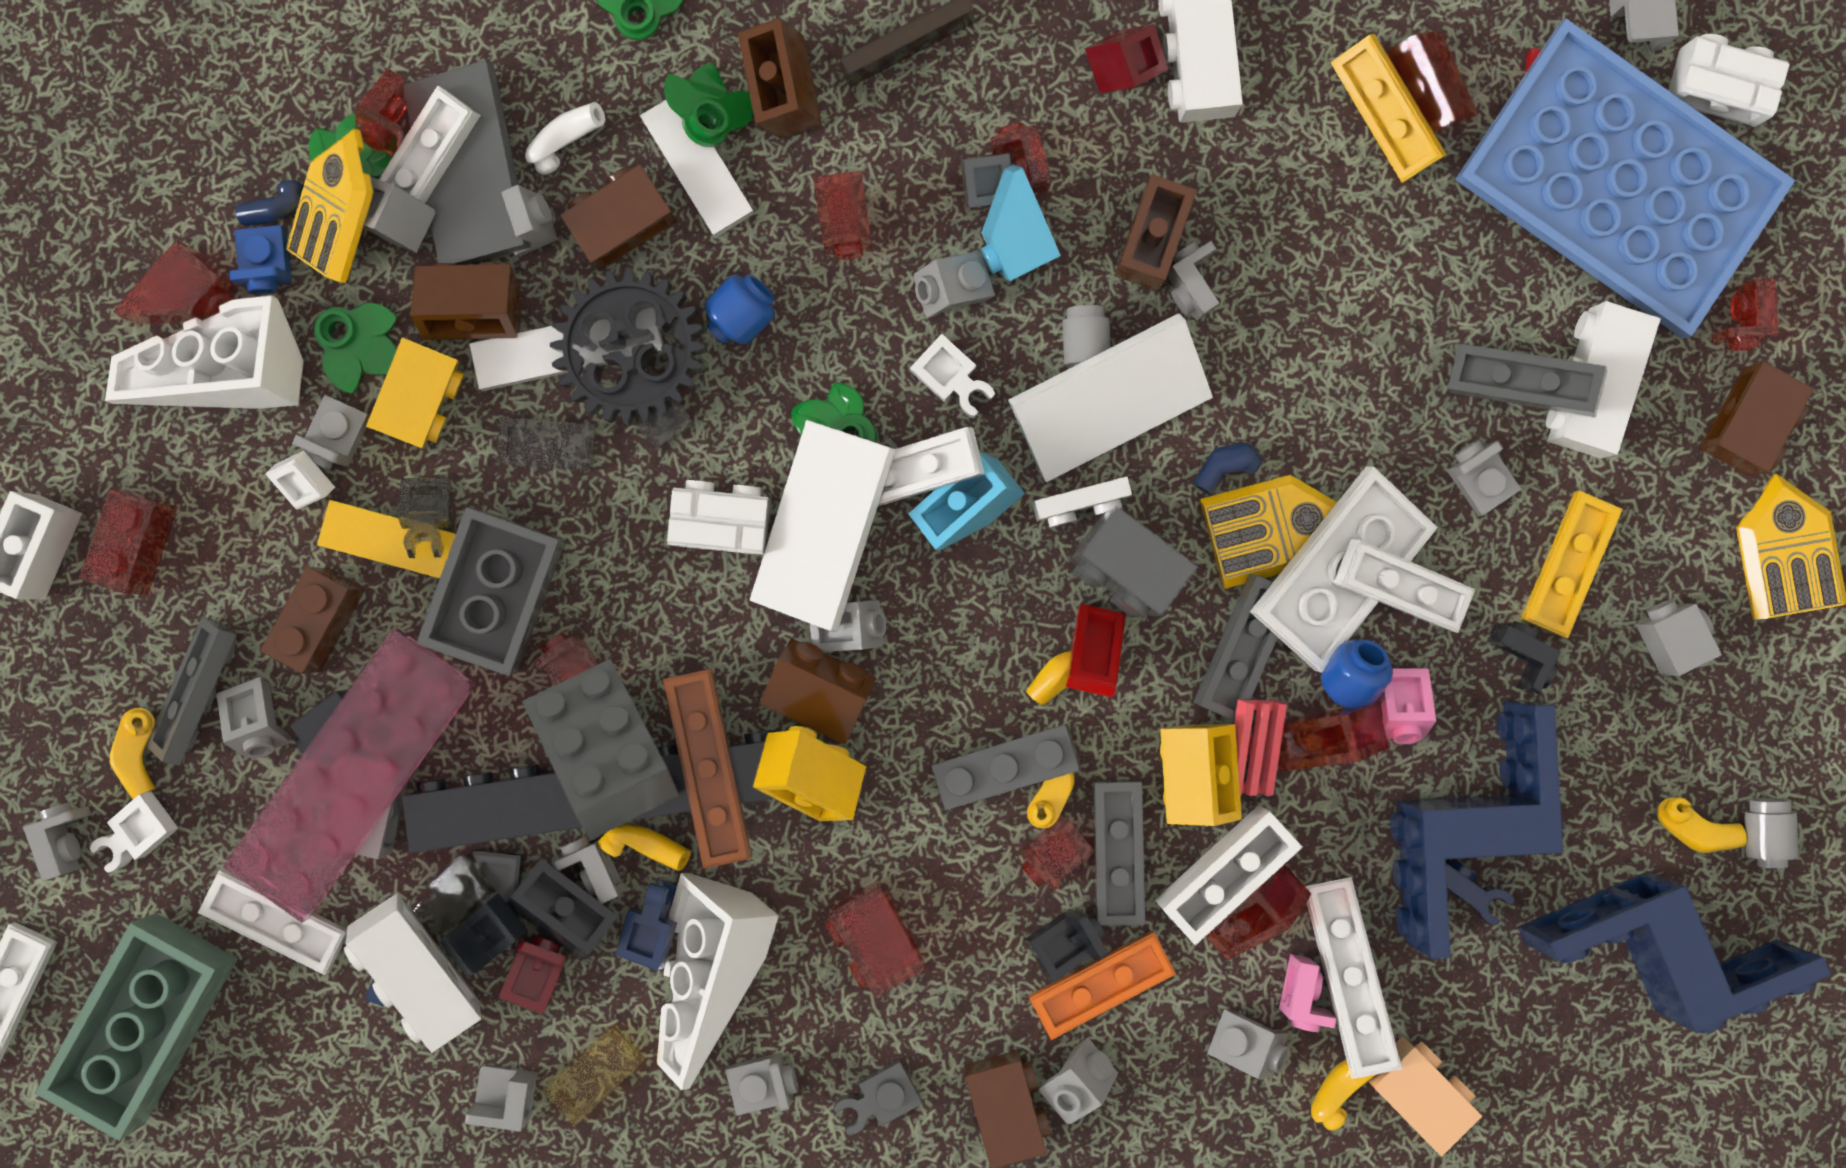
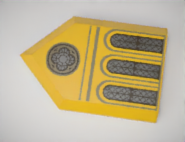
M357 129L351 130L310 163L286 246V250L325 277L342 283H346L373 196L370 175L363 173L359 153L364 150L361 132Z
M1773 474L1763 488L1764 492L1750 512L1745 514L1736 527L1753 620L1845 605L1846 592L1831 511L1778 474Z
M1292 475L1199 499L1223 589L1245 584L1249 574H1255L1263 578L1279 575L1336 505L1337 501Z

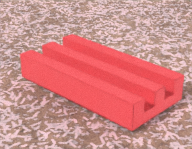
M1238 699L1234 724L1236 728L1240 796L1242 793L1249 796H1257L1258 793L1265 796H1273L1287 708V704L1281 701ZM1256 711L1253 736H1250L1253 713ZM1247 754H1249L1250 757L1246 781H1244Z

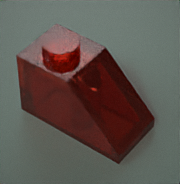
M862 171L813 177L826 255L835 254L837 260H850L862 257L864 249L872 248Z
M176 240L113 312L120 318L139 325L186 322L195 317L205 320L209 316L220 313V305L231 301L229 294L236 285L198 251Z
M1378 702L1354 709L1340 707L1285 721L1278 761L1279 771L1362 761L1389 748Z
M1284 864L1205 937L1228 961L1290 929L1310 898L1311 892Z

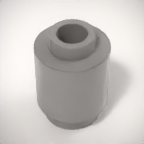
M1080 305L1067 308V319L1062 321L1064 366L1072 368L1111 348L1110 319L1105 317L1104 306Z
M1782 798L1749 799L1750 810H1745L1746 857L1757 859L1758 867L1787 868L1788 860L1799 858L1797 812L1792 811L1791 800Z

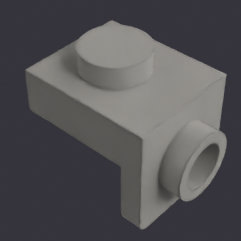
M515 185L501 192L516 237L531 244L530 248L512 252L513 254L522 256L558 240L552 223L550 208L542 195L520 185Z
M1212 241L1199 248L1196 242H1193L1176 253L1173 258L1175 265L1171 267L1167 275L1175 287L1171 291L1174 302L1184 315L1192 313L1196 321L1212 312L1220 304L1196 268L1197 265L1211 257L1217 249Z
M981 251L935 259L914 273L913 276L916 296L922 304L927 318L937 316L950 308L984 302L995 296Z
M1224 1009L1207 1054L1257 1079L1270 1078L1274 1073H1279L1287 1061L1289 1047L1285 1044L1289 1033L1280 1029L1272 1030L1237 1012Z
M1087 1037L1072 1049L1061 1071L1044 1081L1039 1091L1067 1124H1072L1103 1105L1118 1072L1112 1066L1108 1056L1099 1051Z

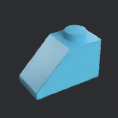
M1016 165L1005 168L981 232L986 242V246L981 248V252L992 274L999 271L1002 277L1011 281L1061 255L1023 168Z
M980 452L984 475L935 489L908 513L935 550L940 551L990 525L1025 494L998 458Z

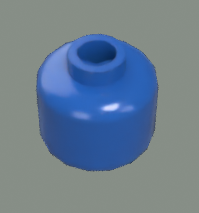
M748 273L745 277L733 274L705 302V310L710 318L706 324L707 328L718 340L725 344L732 340L736 343L747 345L773 320L775 311L772 303L775 301V297L752 274Z
M1353 639L1344 641L1334 651L1321 674V681L1324 690L1336 704L1348 709L1363 710L1370 708L1390 684L1393 668L1388 654L1380 645L1370 640Z

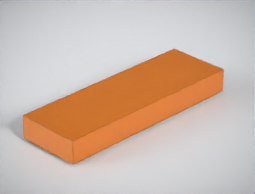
M1151 930L1108 953L1101 960L1097 959L1028 996L1050 1039L1053 1040L1176 975V972L1155 932Z

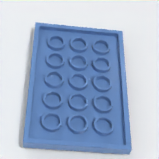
M1568 19L1558 24L1455 179L1646 314L1661 318L1660 323L1682 339L1692 337L1795 182L1792 177Z

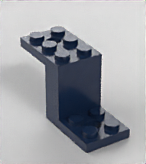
M1523 700L1503 701L1504 712H1500L1498 715L1497 728L1501 740H1506L1507 759L1501 761L1500 777L1503 786L1508 788L1509 795L1397 800V812H1393L1390 817L1391 834L1394 841H1399L1400 860H1394L1393 878L1395 886L1402 888L1403 907L1396 908V927L1398 934L1404 936L1405 942L1430 959L1451 958L1445 859L1563 853L1555 705Z
M1648 872L1517 926L1526 945L1557 962L1561 961L1563 963L1574 962L1586 957L1590 953L1589 948L1603 942L1614 944L1625 941L1654 1010L1695 1033H1710L1719 1030L1726 1024L1725 1020L1741 1013L1754 1014L1761 1012L1771 1005L1770 1001L1783 995L1806 993L1815 987L1814 982L1831 975L1823 956L1778 939L1719 963L1687 887Z

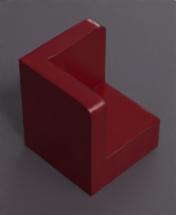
M1154 23L1119 30L1085 48L1094 78L1101 93L1135 88L1169 69Z

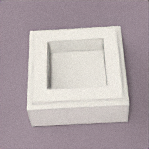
M304 450L276 463L266 473L267 477L297 510L326 497L335 488Z

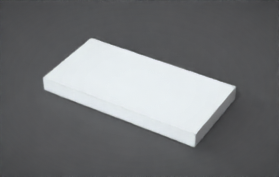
M1178 313L1008 401L1038 470L1045 482H1048L1213 398L1187 323Z
M806 420L750 601L823 629L838 631L896 449Z
M1366 466L1250 610V613L1312 669L1322 673L1334 651L1344 641L1350 639L1379 602L1334 583L1351 538L1364 541L1411 562L1438 527L1375 467Z

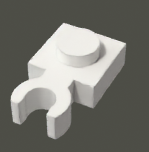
M943 334L910 367V371L943 402L954 392L959 397L961 410L971 418H975L978 415V411L970 405L968 400L972 393L981 392L989 400L995 396L994 390L989 384L979 380L973 381L968 377L976 369V365Z
M151 791L145 792L135 797L107 822L114 833L96 839L91 844L90 850L92 853L109 847L113 852V859L104 869L107 873L127 866L132 857L136 860L147 856L173 834L178 827Z

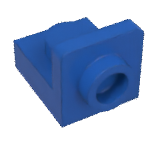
M275 225L234 230L238 270L229 271L231 282L247 288V293L255 295L273 294L277 292V285L292 284L289 251L286 250L288 239L285 227Z

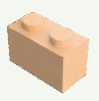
M1402 1037L1395 1043L1402 1069L1377 1074L1368 1082L1442 1157L1482 1117L1470 1104L1476 1096L1455 1075L1447 1080L1436 1069L1443 1062L1422 1041L1414 1047Z

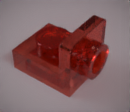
M387 68L355 108V129L360 130L363 142L370 148L377 151L384 150L394 156L403 141V129L396 123L403 115L407 101L404 100L405 79Z
M1014 123L997 130V135L990 138L991 155L1019 150L1020 154L1013 156L1014 165L1023 168L1033 193L1036 194L1049 190L1052 179L1037 124L1025 127L1024 123Z
M1775 278L1754 279L1737 287V293L1734 294L1731 301V314L1733 319L1738 321L1739 327L1727 328L1711 334L1712 344L1728 343L1729 351H1746L1760 348L1759 341L1778 335Z
M565 633L543 644L540 647L543 655L533 661L538 670L544 669L554 686L599 664L581 635L567 638Z
M1062 814L1053 826L1043 830L1021 849L1023 856L1027 860L1021 867L1038 888L1046 883L1054 892L1061 886L1059 882L1095 851L1069 819Z

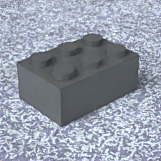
M1118 506L1099 517L1068 559L1076 565L1072 573L1093 589L1095 587L1100 588V586L1107 588L1114 594L1109 601L1130 617H1133V615L1139 617V615L1142 617L1146 615H1162L1198 568Z
M466 507L416 644L506 676L518 673L566 540L476 508Z
M611 659L522 701L572 809L589 840L679 796L670 773Z

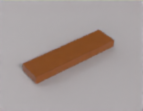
M708 669L663 679L703 869L751 859V847L713 670Z

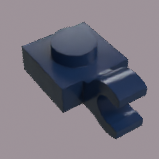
M1452 859L1449 864L1445 863L1447 890L1471 906L1482 920L1492 925H1498L1500 920L1489 911L1490 902L1495 898H1499L1505 903L1512 905L1515 901L1514 898L1505 890L1495 886L1480 888L1473 883L1477 874L1457 860Z
M659 879L657 884H649L643 909L635 907L627 912L615 956L656 971L665 967L677 927V922L666 919L665 916L672 905L677 889L676 884Z

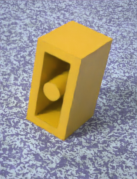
M402 337L366 427L425 449L428 441L437 443L447 417L439 414L445 397L455 399L464 377V373L456 371L460 362L457 359Z
M1191 724L1160 729V754L1163 761L1164 775L1163 800L1166 806L1167 824L1216 826L1242 820L1235 724Z
M791 726L789 731L768 733L753 788L820 822L853 820L866 766L849 757L850 752L847 749L825 744L816 739L817 733L811 729Z

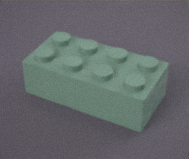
M157 913L131 922L35 1094L118 1141L145 1125L238 958Z

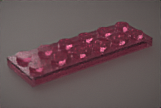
M392 629L223 867L299 922L307 921L476 684L428 649L416 644L414 639L400 629Z

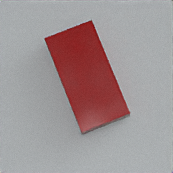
M1080 603L1076 617L1066 687L1113 698L1117 687L1126 619L1125 613Z

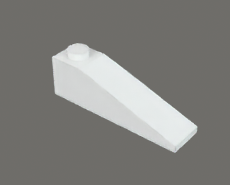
M263 296L231 300L219 306L220 313L205 320L195 317L184 322V329L164 339L154 336L112 356L105 401L111 404L253 409L296 406L299 402L303 358L277 298Z
M681 873L668 918L677 922L675 933H678L676 960H667L664 968V976L670 977L673 1002L665 1004L661 1008L657 1065L681 1090L690 1089L766 959L779 917L778 914L753 893L691 873Z

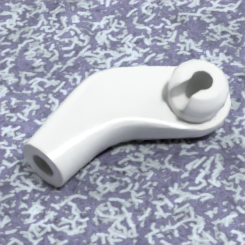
M593 102L556 117L529 144L525 152L526 161L534 163L536 172L541 175L555 171L560 165V160L554 152L604 125L605 115L601 106Z

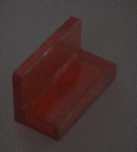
M1440 31L1417 33L1386 52L1434 134L1439 133L1454 123L1467 121L1478 115L1477 109Z

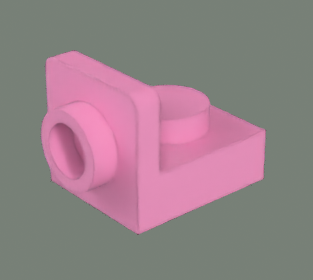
M1393 669L1392 680L1380 696L1383 720L1377 728L1378 738L1393 739L1398 744L1416 743L1427 736L1436 722L1429 669Z
M1290 954L1279 1009L1291 1019V1025L1296 1028L1311 1032H1319L1320 1026L1335 1028L1337 1018L1327 1009L1312 1006V1001L1319 999L1322 990L1323 977L1322 973L1319 972L1320 966L1309 957Z

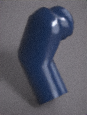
M285 180L277 186L279 196L237 204L235 213L238 221L243 226H253L271 223L295 214L304 185L296 180Z
M1245 442L1216 448L1211 452L1192 484L1205 493L1213 495L1226 473L1237 471L1248 475L1255 473L1261 466V455L1256 452L1253 445Z

